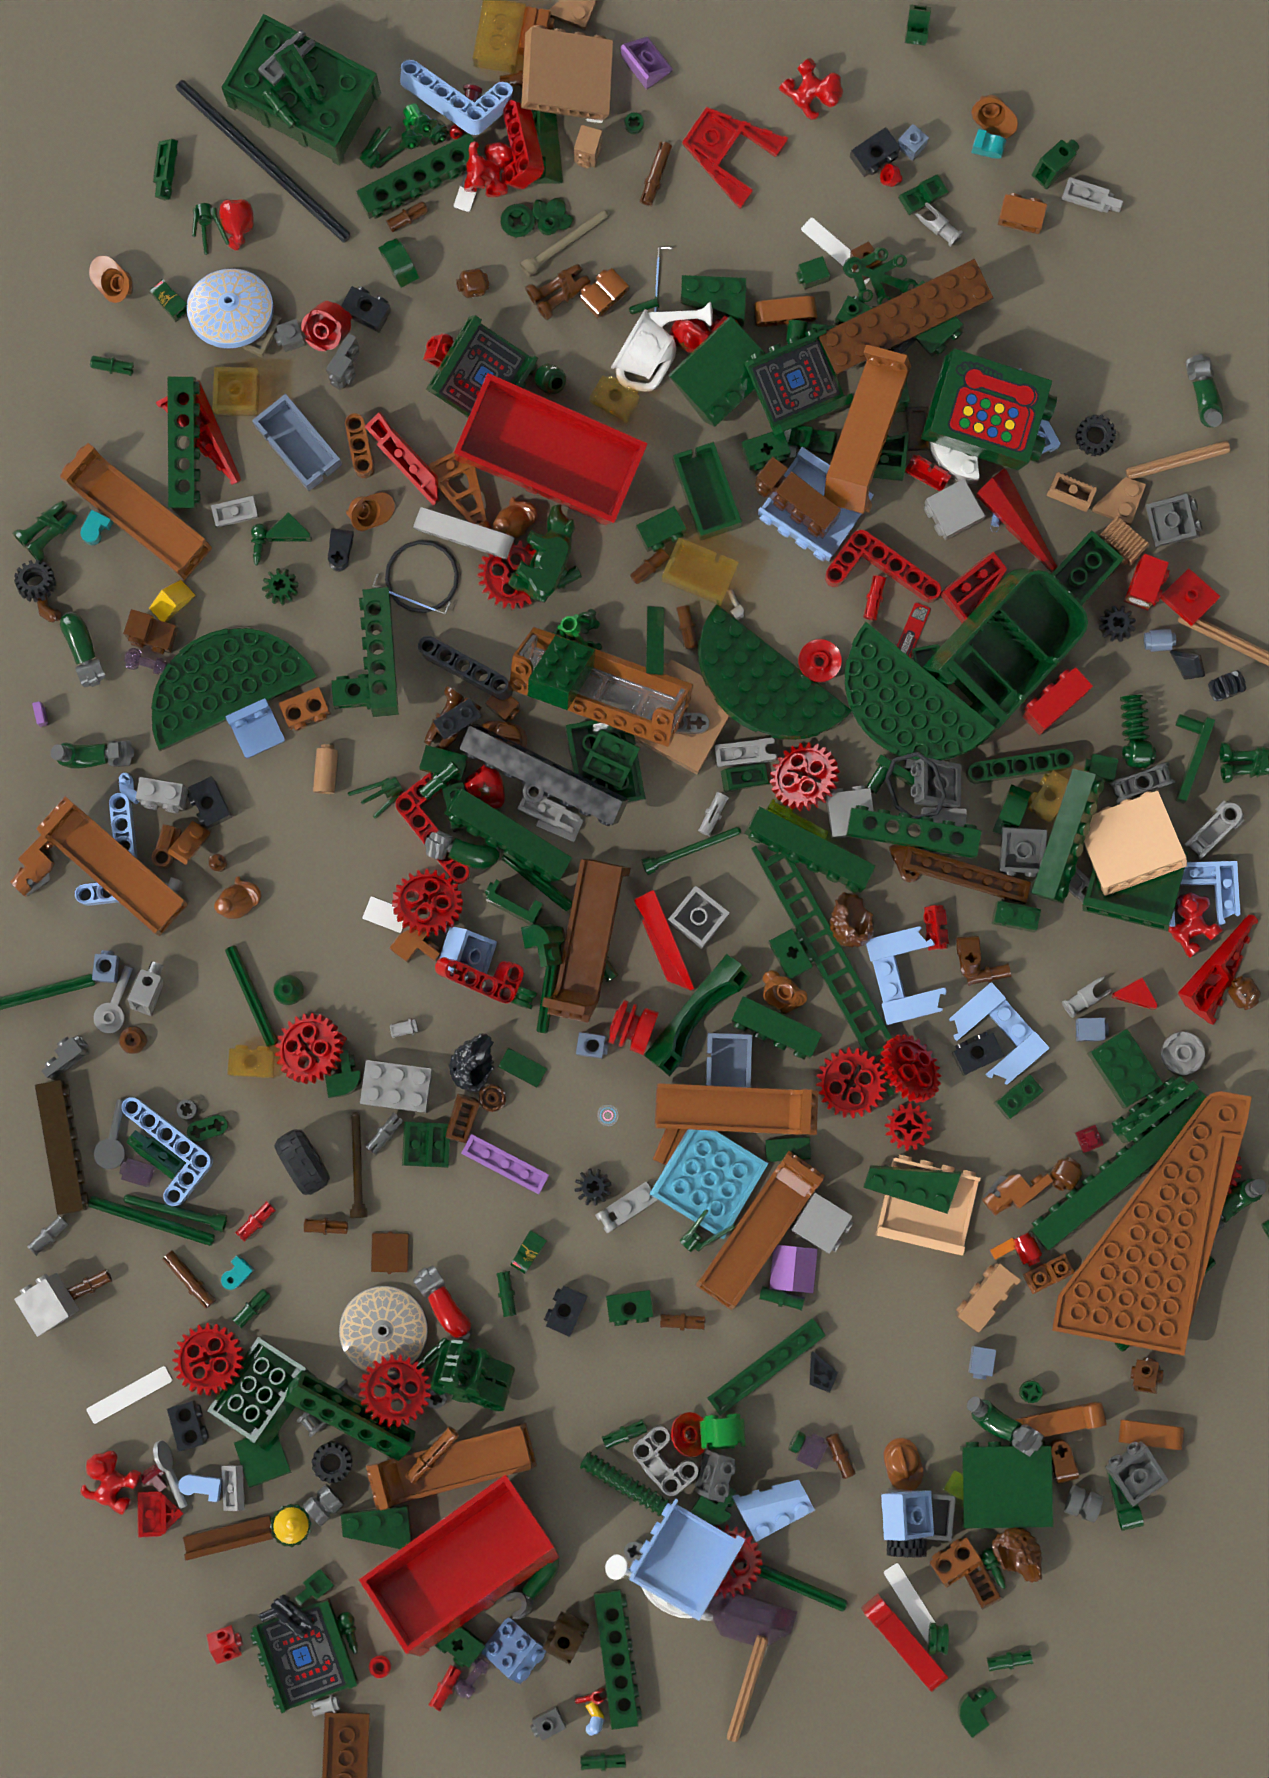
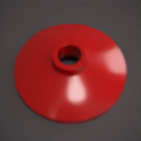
M824 639L808 642L801 649L798 658L801 672L805 677L814 682H826L834 678L839 672L842 663L839 649L832 642ZM821 658L824 662L823 665H817L816 659Z
M693 1412L679 1415L673 1422L671 1437L675 1448L687 1457L698 1456L706 1450L701 1447L700 1421L704 1420L700 1415Z

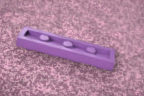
M472 1134L461 1153L537 1194H540L549 1177L545 1172Z

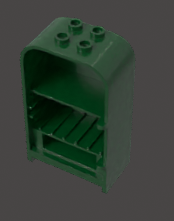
M1015 569L1004 577L929 659L923 668L941 683L950 685L954 683L973 703L970 707L998 730L1083 637L1088 626L1087 613L1076 600V597L1061 585V581L1054 575L1041 570Z

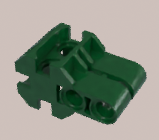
M451 1340L448 1342V1346L443 1345L439 1353L430 1386L431 1389L440 1395L444 1393L453 1395L452 1400L457 1402H472L493 1411H504L509 1394L508 1389L511 1387L515 1368L510 1364L492 1358L489 1352L483 1348H478L477 1350L468 1348L470 1343L465 1341Z

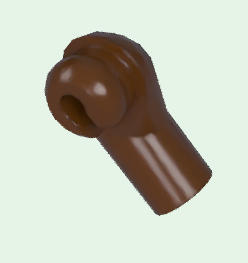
M47 595L44 596V601L38 598L39 615L48 622L60 621L62 614L60 610H54L49 607Z

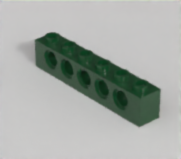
M468 133L356 190L357 197L368 218H379L386 213V210L392 207L394 209L399 208L405 203L404 201L410 198L416 199L430 188L436 189L443 184L442 182L449 178L453 180L462 174L461 172L467 170L469 146L471 142H475L472 135ZM477 148L478 155L482 156L479 148ZM456 155H462L464 157V159L461 162H455L453 160V158ZM437 165L445 166V169L441 172L434 170ZM419 174H423L426 176V179L423 181H417L415 180V177ZM399 184L407 185L404 191L396 189ZM380 194L388 195V198L384 201L377 199Z
M167 376L168 508H197V503H200L201 500L200 490H197V482H200V469H197V460H200V447H197V438H200V425H196V416H200V404L196 403V395L200 394V382L196 381V377ZM182 393L189 395V402L186 405H182L179 402V396ZM184 414L190 419L186 427H182L179 424V418ZM183 436L188 437L190 441L189 446L185 449L179 445V440ZM183 458H187L190 462L189 468L185 471L179 466V462ZM182 480H187L190 484L187 492H182L179 488Z
M389 588L362 589L363 597L359 598L360 611L364 610V617H360L361 629L365 630L366 637H362L363 650H367V657H363L364 670H368V677H365V688L370 690V696L366 697L367 710L372 711L373 717L399 715ZM375 610L380 611V613L377 615L371 614V612ZM375 630H381V631H382V632H381L380 634H378V635L372 634ZM376 650H383L381 654H374ZM380 669L385 671L382 674H375ZM381 689L386 690L384 694L376 693L378 690Z
M856 805V808H851L846 836L906 847L911 846L918 849L969 858H976L978 855L982 830H977L975 825L964 824V827L955 826V822L947 820L937 823L933 822L934 819L930 817L914 819L911 814L899 813V816L891 815L889 810L877 809V812L868 811L869 807ZM867 818H873L876 821L877 826L874 829H869L865 826ZM895 822L898 825V831L895 833L889 832L886 828L887 823ZM910 826H917L920 834L915 837L911 836L908 828ZM933 829L940 831L941 839L933 840L930 837V831ZM959 833L963 838V842L955 844L951 839L952 834Z
M303 1370L290 1382L284 1399L288 1403L398 1462L412 1448L416 1431L402 1423L400 1427H397L395 1421H393L391 1426L388 1427L387 1420H384L380 1425V1417L377 1416L372 1420L373 1412L365 1413L368 1405H361V1401Z
M621 1589L594 1592L611 1728L615 1730L637 1727L638 1720H642L641 1707H636L635 1698L639 1697L638 1684H633L632 1675H636L635 1661L630 1662L629 1653L633 1652L632 1639H627L626 1630H630L629 1616L624 1617L623 1608L627 1607L626 1594H621ZM608 1609H617L619 1616L613 1620L609 1619L606 1616ZM614 1630L622 1634V1638L618 1642H613L609 1638V1634ZM616 1653H621L624 1655L625 1660L622 1664H615L612 1661V1656ZM621 1675L625 1676L628 1680V1683L623 1687H619L615 1683V1679ZM622 1698H627L631 1705L627 1709H621L618 1706V1701Z

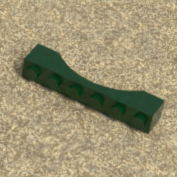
M726 954L645 1052L644 1056L668 1076H671L684 1060L688 1040L701 1018L717 1003L730 995L740 992L753 975L741 963Z

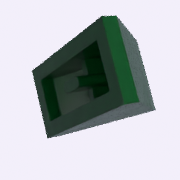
M289 512L266 533L268 542H312L310 533Z

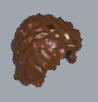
M843 892L838 896V899H835L836 905L831 913L830 930L840 945L848 947L863 946L873 936L874 915L864 908L863 898H859L858 895H853L852 893Z
M1010 1528L996 1536L992 1541L993 1552L998 1557L997 1560L1001 1562L1003 1570L1007 1569V1571L1020 1573L1026 1582H1038L1043 1578L1041 1573L1042 1552L1036 1538L1031 1536L1030 1532L1023 1530V1528Z

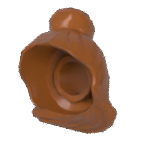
M511 497L509 506L498 513L493 523V528L495 531L516 539L525 534L530 525L536 521V508L531 503L515 501V497Z
M237 876L234 885L224 889L215 901L214 909L218 914L228 919L241 918L259 903L261 898L260 890L257 885L241 881L240 876Z
M770 970L763 975V982L766 984L763 997L769 1005L781 1009L782 1014L802 1006L807 1001L808 995L806 991L799 989L789 978L780 976L774 970Z

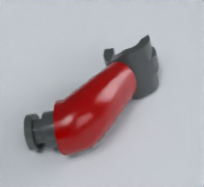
M432 1265L420 1270L413 1281L422 1295L428 1297L434 1314L442 1327L453 1337L460 1340L469 1339L472 1335L470 1319L453 1300L449 1291L444 1286L445 1281L435 1266Z

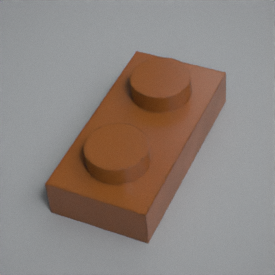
M192 821L170 847L168 854L187 865L209 838L211 832Z

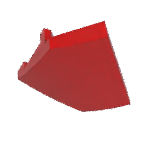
M159 1491L137 1492L138 1537L162 1536L184 1514Z

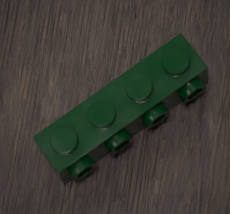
M744 996L731 1020L735 1023V1028L744 1032L746 1029L755 1032L754 1037L763 1041L768 1038L774 1041L773 1046L784 1051L786 1048L794 1051L793 1055L802 1060H805L806 1057L809 1059L812 1057L822 1036V1033Z

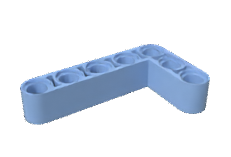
M406 60L401 64V85L471 135H478L503 115L504 107L509 100H512L513 88L507 82L495 84L474 103L418 62Z
M116 793L109 800L112 836L120 844L128 841L130 843L128 851L137 858L132 803L126 795ZM118 799H125L126 801L122 809H116L115 803ZM122 820H127V828L119 831L118 823ZM98 883L83 884L75 890L76 900L86 906L119 902L113 896L104 898V888ZM88 889L91 891V897L84 901L81 898V894L84 890Z
M127 1098L122 1103V1112L186 1162L185 1166L165 1190L163 1197L164 1201L170 1206L183 1204L212 1167V1156L144 1102L137 1098ZM134 1101L138 1104V1110L136 1113L131 1114L128 1111V1105ZM148 1115L155 1117V1124L152 1127H147L145 1124V1119ZM170 1128L173 1136L170 1140L166 1141L162 1137V1132ZM186 1141L190 1145V1150L188 1153L182 1154L179 1146L182 1142ZM200 1155H205L207 1164L201 1168L197 1165V1158ZM188 1172L192 1173L194 1177L190 1185H186L183 1181V1176ZM173 1190H177L180 1193V1199L175 1203L169 1198Z

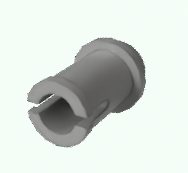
M409 1018L406 1022L390 1024L392 1038L407 1034L415 1035L418 1032L416 1019L411 1020Z
M333 1695L329 1696L328 1699L311 1702V1709L321 1708L312 1711L314 1717L327 1712L336 1713L341 1708L339 1698L337 1696L333 1697Z

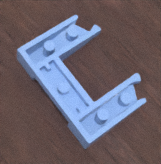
M1237 861L1187 862L1181 886L1214 885L1218 925L1225 924L1224 919L1234 913L1237 917L1240 916ZM1175 911L1170 923L1171 927H1175Z
M921 926L871 938L866 943L870 961H873L883 1000L882 1008L887 1025L943 1011V1008L938 1007L940 994L946 995V988L906 997L895 956L935 945L932 939L926 941L919 933L922 929Z
M991 982L950 1017L949 1021L955 1020L958 1034L953 1036L958 1041L986 1015H989L1017 1047L985 1075L989 1078H992L993 1074L1006 1079L1004 1084L1007 1085L1045 1053L1049 1047L1027 1025Z

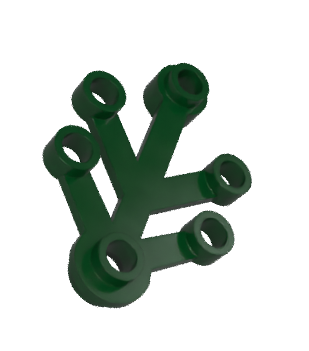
M878 247L873 253L861 259L855 256L848 258L844 262L843 271L847 277L854 279L859 291L858 296L864 302H869L873 298V292L866 288L862 275L869 277L878 298L877 304L881 305L884 298H887V301L891 300L885 294L881 282L900 288L902 293L908 291L909 285L913 284V289L918 285L917 281L912 278L901 280L884 274L895 267H904L907 264V258L902 254H896L893 259L874 269L867 268V265L876 260L884 261L888 258V251L883 247ZM883 250L884 254L879 258L878 253ZM902 257V262L897 264L898 258ZM857 264V270L853 272L852 266ZM868 291V297L864 299L863 294Z

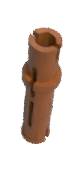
M449 1426L424 1455H420L417 1458V1462L405 1473L406 1478L415 1484L426 1471H430L433 1467L432 1464L459 1437L458 1432Z

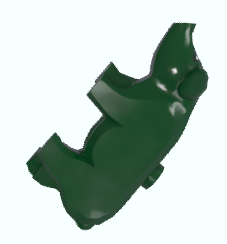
M561 505L551 507L547 520L548 531L546 534L535 533L532 530L529 532L526 541L532 545L536 552L530 561V566L521 561L517 567L516 574H512L508 582L515 590L524 591L531 598L541 602L547 601V598L555 591L560 579H563L568 571V568L565 566L571 553L572 534L575 530V523L573 519L568 520L563 514Z

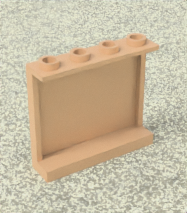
M1149 791L1142 794L1139 798L1133 800L1126 799L1117 806L1102 808L1092 816L1090 831L1085 837L1084 845L1100 881L1104 896L1187 866L1185 853L1158 791Z
M899 1155V1158H893L891 1167H899V1169L919 1168L926 1171L942 1170V1172H953L955 1169L946 1165L936 1168L933 1167V1162L920 1160V1163L911 1162L912 1157ZM963 1170L948 1214L885 1195L876 1235L963 1256L977 1186L981 1178L976 1177L975 1172Z

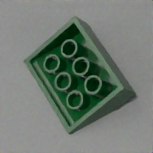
M729 317L668 376L702 420L716 427L755 389L745 363L752 360L751 355L760 351L763 354L765 352L732 317Z
M595 720L566 725L565 730L573 772L629 799L627 804L646 800L638 754L622 788L582 771L600 729L636 745L634 734Z
M258 1337L245 1355V1360L240 1362L244 1369H237L236 1371L240 1378L233 1377L232 1379L235 1384L227 1383L228 1390L222 1389L207 1411L266 1451L296 1407L284 1400L290 1382L301 1370L314 1377L316 1376Z

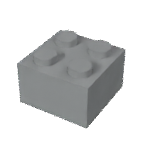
M695 885L670 916L668 922L702 949L730 913Z

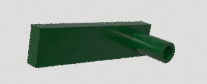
M1179 714L1175 726L1199 734L1175 799L1177 802L1185 803L1188 799L1215 719L1207 717L1202 722Z
M881 754L875 763L878 768L866 785V788H870L871 792L875 794L878 793L886 780L891 760ZM895 763L891 775L912 787L914 785V776L911 775V772Z

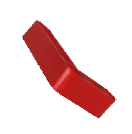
M857 530L853 533L828 567L825 575L826 583L829 586L838 587L845 581L861 557H863L927 603L935 602L941 593V586L936 580L865 530ZM863 537L866 540V544L859 546L855 543V539ZM879 549L883 552L884 556L882 558H875L872 551ZM850 554L854 561L846 563L843 561L842 556ZM898 562L901 565V569L899 571L892 570L890 563ZM837 571L840 573L841 578L839 580H832L829 574ZM914 574L918 577L919 582L915 584L910 583L907 576ZM933 587L936 590V595H927L925 588Z
M428 773L401 794L395 803L399 814L423 844H425L427 837L432 832L437 833L438 829L421 807L443 790L441 788L429 800L425 797H419L417 791L433 778V773ZM404 800L412 802L411 808L407 811L400 809V804ZM417 817L425 819L424 826L420 828L415 827L413 822ZM436 859L454 882L458 884L467 882L470 877V871L466 865L453 859L446 862ZM460 867L466 870L465 876L463 878H456L454 871Z
M878 1593L861 1607L867 1618L879 1629L931 1692L948 1679L944 1671Z

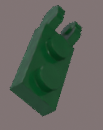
M293 43L273 55L306 107L312 106L310 98L304 91L308 86H310L316 99L319 101L323 99L315 83L316 80Z

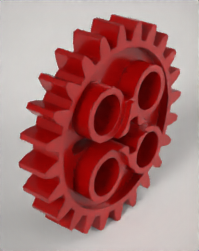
M521 540L518 545H514L513 541L509 555L505 559L512 573L517 570L519 565L511 563V556H519L526 565L530 566V561L536 550L529 551L530 544H527L525 548L522 547ZM487 553L489 558L482 556L481 560L485 564L478 565V568L483 570V572L478 573L477 577L483 578L478 583L479 586H485L482 594L487 592L490 594L487 600L496 599L495 606L502 602L503 609L506 608L507 604H510L511 610H514L516 604H518L520 609H523V602L530 606L532 604L531 597L526 592L514 589V593L508 595L503 591V586L508 584L510 578L508 577L509 570L502 562V558ZM492 567H501L503 574L501 576L494 575Z
M808 742L806 748L802 743H799V749H795L792 745L790 753L784 750L785 757H777L780 763L773 764L772 766L776 771L770 772V775L774 778L770 780V783L774 786L771 790L776 794L775 797L784 806L788 805L791 810L797 807L799 811H802L803 806L809 811L812 804L818 808V801L820 800L826 803L824 797L826 795L832 797L833 795L830 790L837 789L833 782L840 781L836 775L840 773V770L836 767L838 763L832 753H828L825 747L821 749L819 744L813 747L810 742ZM803 761L802 765L796 767L799 762ZM822 767L821 771L815 773L818 768ZM794 780V783L788 786V783ZM813 787L811 791L806 792L808 788Z
M428 869L425 870V874H421L417 870V876L414 877L409 873V880L402 878V885H396L397 892H393V899L395 900H392V907H395L393 914L397 915V922L403 921V929L410 926V933L416 929L418 930V936H421L422 932H426L427 937H429L432 931L438 936L440 929L446 933L447 925L453 928V920L459 921L458 914H462L461 906L463 905V899H461L462 891H457L458 884L452 885V878L445 880V873L437 876V870H434L433 874H429ZM429 887H433V888H435L436 890H435V891H428V890H426V889L429 888ZM411 897L418 899L414 902L408 901ZM445 904L447 907L439 908L438 905ZM422 914H426L429 917L422 919L419 916Z
M304 1013L302 1019L297 1016L295 1017L294 1024L288 1021V1030L282 1028L285 1034L284 1036L277 1037L281 1040V1043L275 1045V1047L280 1049L279 1052L275 1053V1056L281 1058L276 1063L283 1066L281 1071L287 1073L286 1076L288 1078H293L298 1083L301 1081L304 1084H308L310 1081L316 1084V1078L324 1081L323 1074L331 1076L329 1069H337L334 1063L335 1061H341L337 1056L340 1053H344L339 1048L344 1042L338 1039L342 1036V1033L336 1031L338 1026L332 1024V1020L325 1019L321 1014L317 1016L311 1013L309 1017V1015ZM314 1029V1034L309 1038L310 1032ZM298 1044L296 1051L293 1052V1047ZM326 1045V1050L321 1054V1049ZM310 1050L320 1059L319 1063L316 1057L313 1054L309 1053ZM310 1060L309 1065L305 1068L306 1061Z
M899 1034L888 1040L887 1044L883 1046L884 1051L881 1052L884 1058L880 1062L885 1064L882 1070L887 1072L885 1079L891 1080L889 1085L896 1087L895 1093L902 1092L903 1099L908 1096L909 1102L915 1100L916 1103L921 1101L923 1103L934 1097L935 1093L939 1091L938 1086L941 1085V1082L938 1079L942 1076L937 1073V1070L940 1067L934 1064L937 1059L931 1057L932 1051L927 1052V1045H920V1039L914 1041L913 1035L907 1037L906 1034L902 1036Z
M848 1047L847 1053H845L841 1048L839 1049V1056L834 1052L831 1053L833 1060L824 1059L827 1066H819L823 1074L816 1075V1077L822 1079V1082L816 1083V1086L822 1087L818 1095L824 1094L825 1097L821 1102H829L828 1110L833 1107L836 1108L835 1115L843 1111V1118L847 1117L848 1113H850L853 1119L856 1118V1113L858 1112L863 1117L865 1115L864 1109L871 1113L873 1112L871 1105L878 1107L879 1104L876 1100L884 1099L880 1092L887 1091V1088L883 1087L882 1084L888 1080L881 1078V1075L886 1073V1071H879L878 1068L882 1063H874L876 1056L868 1058V1050L861 1054V1049L858 1047L855 1053H853L852 1048ZM844 1062L851 1064L852 1071L850 1074L843 1072L842 1064ZM860 1065L861 1069L854 1079L856 1086H852L849 1089L846 1099L843 1100L842 1097L850 1084L847 1079L853 1078L857 1066ZM863 1072H868L871 1075V1082L869 1084L861 1080ZM835 1081L842 1085L840 1093H835L832 1089V1084ZM856 1091L861 1094L862 1100L860 1103H855L852 1100L853 1092Z
M209 1323L206 1324L205 1329L199 1324L197 1332L190 1328L191 1335L189 1337L185 1334L182 1335L185 1340L184 1343L177 1341L181 1348L180 1350L173 1351L178 1355V1358L172 1359L173 1362L178 1363V1366L173 1368V1370L181 1372L176 1378L179 1380L185 1379L182 1386L187 1387L190 1385L189 1391L194 1392L197 1388V1394L202 1395L205 1390L206 1395L211 1396L213 1390L215 1394L219 1395L220 1388L225 1391L228 1390L227 1383L235 1384L232 1379L233 1377L240 1378L236 1371L237 1369H244L239 1364V1361L245 1360L243 1356H239V1353L244 1351V1349L236 1347L240 1340H233L235 1334L233 1332L227 1334L228 1329L226 1327H223L220 1331V1325L215 1324L213 1329ZM220 1340V1348L217 1351H213L212 1344ZM195 1347H199V1355L195 1358H192V1349ZM225 1352H227V1355H226V1356H224V1357H218V1356L224 1354ZM208 1355H210L211 1357H217V1358H212V1359H210V1360H209L210 1364H208V1363H206V1362H200V1361H205V1360H207V1359H208ZM225 1361L226 1369L223 1372H218V1364ZM193 1362H200L192 1367L190 1366ZM200 1368H204V1377L197 1379V1371Z
M390 1354L387 1361L382 1356L381 1364L374 1360V1369L368 1366L366 1371L369 1375L363 1374L361 1377L366 1381L359 1384V1387L364 1389V1391L359 1392V1396L365 1397L361 1405H368L365 1413L372 1411V1420L377 1416L380 1417V1425L384 1420H387L388 1427L391 1426L393 1421H395L397 1427H400L402 1420L408 1425L409 1418L416 1421V1413L421 1415L424 1413L421 1406L427 1407L429 1404L424 1400L431 1397L430 1393L425 1392L431 1388V1385L425 1384L429 1376L422 1377L425 1369H416L419 1362L411 1365V1357H408L406 1361H402V1354L399 1355L397 1360L394 1359L393 1354ZM388 1371H396L399 1378L396 1380L390 1379ZM379 1378H383L386 1383L381 1382ZM407 1384L414 1385L416 1393H407L405 1386ZM377 1387L382 1388L385 1391V1395L383 1397L376 1396L374 1389ZM395 1387H398V1393L396 1392L393 1395L391 1393L392 1388L394 1389ZM404 1398L409 1399L411 1403L408 1404ZM394 1401L400 1402L402 1410H393L391 1403Z
M726 1525L724 1533L735 1539L738 1535L744 1538L745 1541L731 1564V1569L736 1578H732L728 1570L726 1573L727 1577L722 1580L714 1596L717 1597L719 1592H722L723 1597L726 1598L727 1592H730L734 1598L735 1591L738 1590L741 1594H744V1586L751 1589L750 1581L757 1582L754 1574H761V1569L757 1566H762V1560L757 1558H760L762 1554L761 1551H756L759 1548L758 1543L752 1544L753 1536L746 1538V1530L739 1534L737 1526L733 1531H730L729 1525ZM740 1562L747 1564L746 1568L742 1570L737 1569L735 1566Z

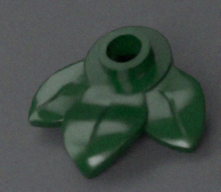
M553 198L548 204L539 199L534 202L533 216L538 220V228L544 235H552L557 230H566L573 222V217L565 214L566 207L561 198Z

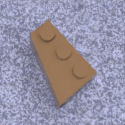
M1001 1264L989 1265L982 1274L985 1277L980 1284L978 1282L975 1283L969 1291L972 1294L967 1302L963 1300L956 1309L958 1311L956 1317L977 1333L983 1329L995 1314L1000 1304L1008 1298V1294L1015 1284L1018 1285L1021 1281Z

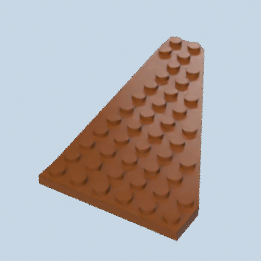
M1219 1091L1210 1094L1204 1099L1058 1295L1052 1331L1185 1355L1188 1332L1247 1124L1251 1096Z

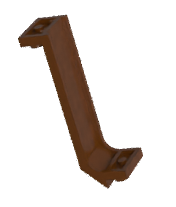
M581 859L557 986L551 997H544L542 1006L548 1007L547 1014L589 1023L600 998L623 876L630 875V867L592 859Z

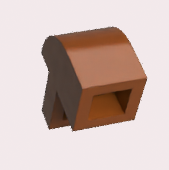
M416 929L412 933H410V930L401 933L389 948L407 963L418 949L435 962L441 955L437 952L440 949L431 941H428V943L424 942L427 939L426 932H422L421 936H418V930Z

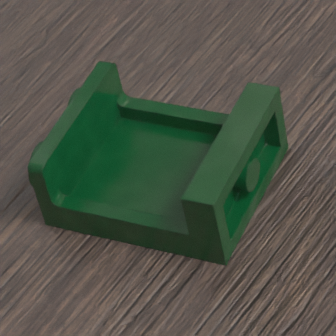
M496 879L494 883H489L485 891L488 903L529 925H535L544 908L543 903L534 900L528 911L497 894L502 886L499 880Z

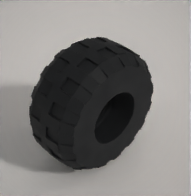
M293 1129L277 1139L274 1145L275 1150L288 1174L303 1195H311L327 1185L330 1176L313 1145L301 1129Z

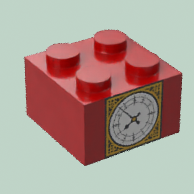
M1144 554L1137 563L1124 602L1147 611L1152 605L1155 606L1163 592L1160 586H1163L1170 573V570L1167 569L1169 562Z

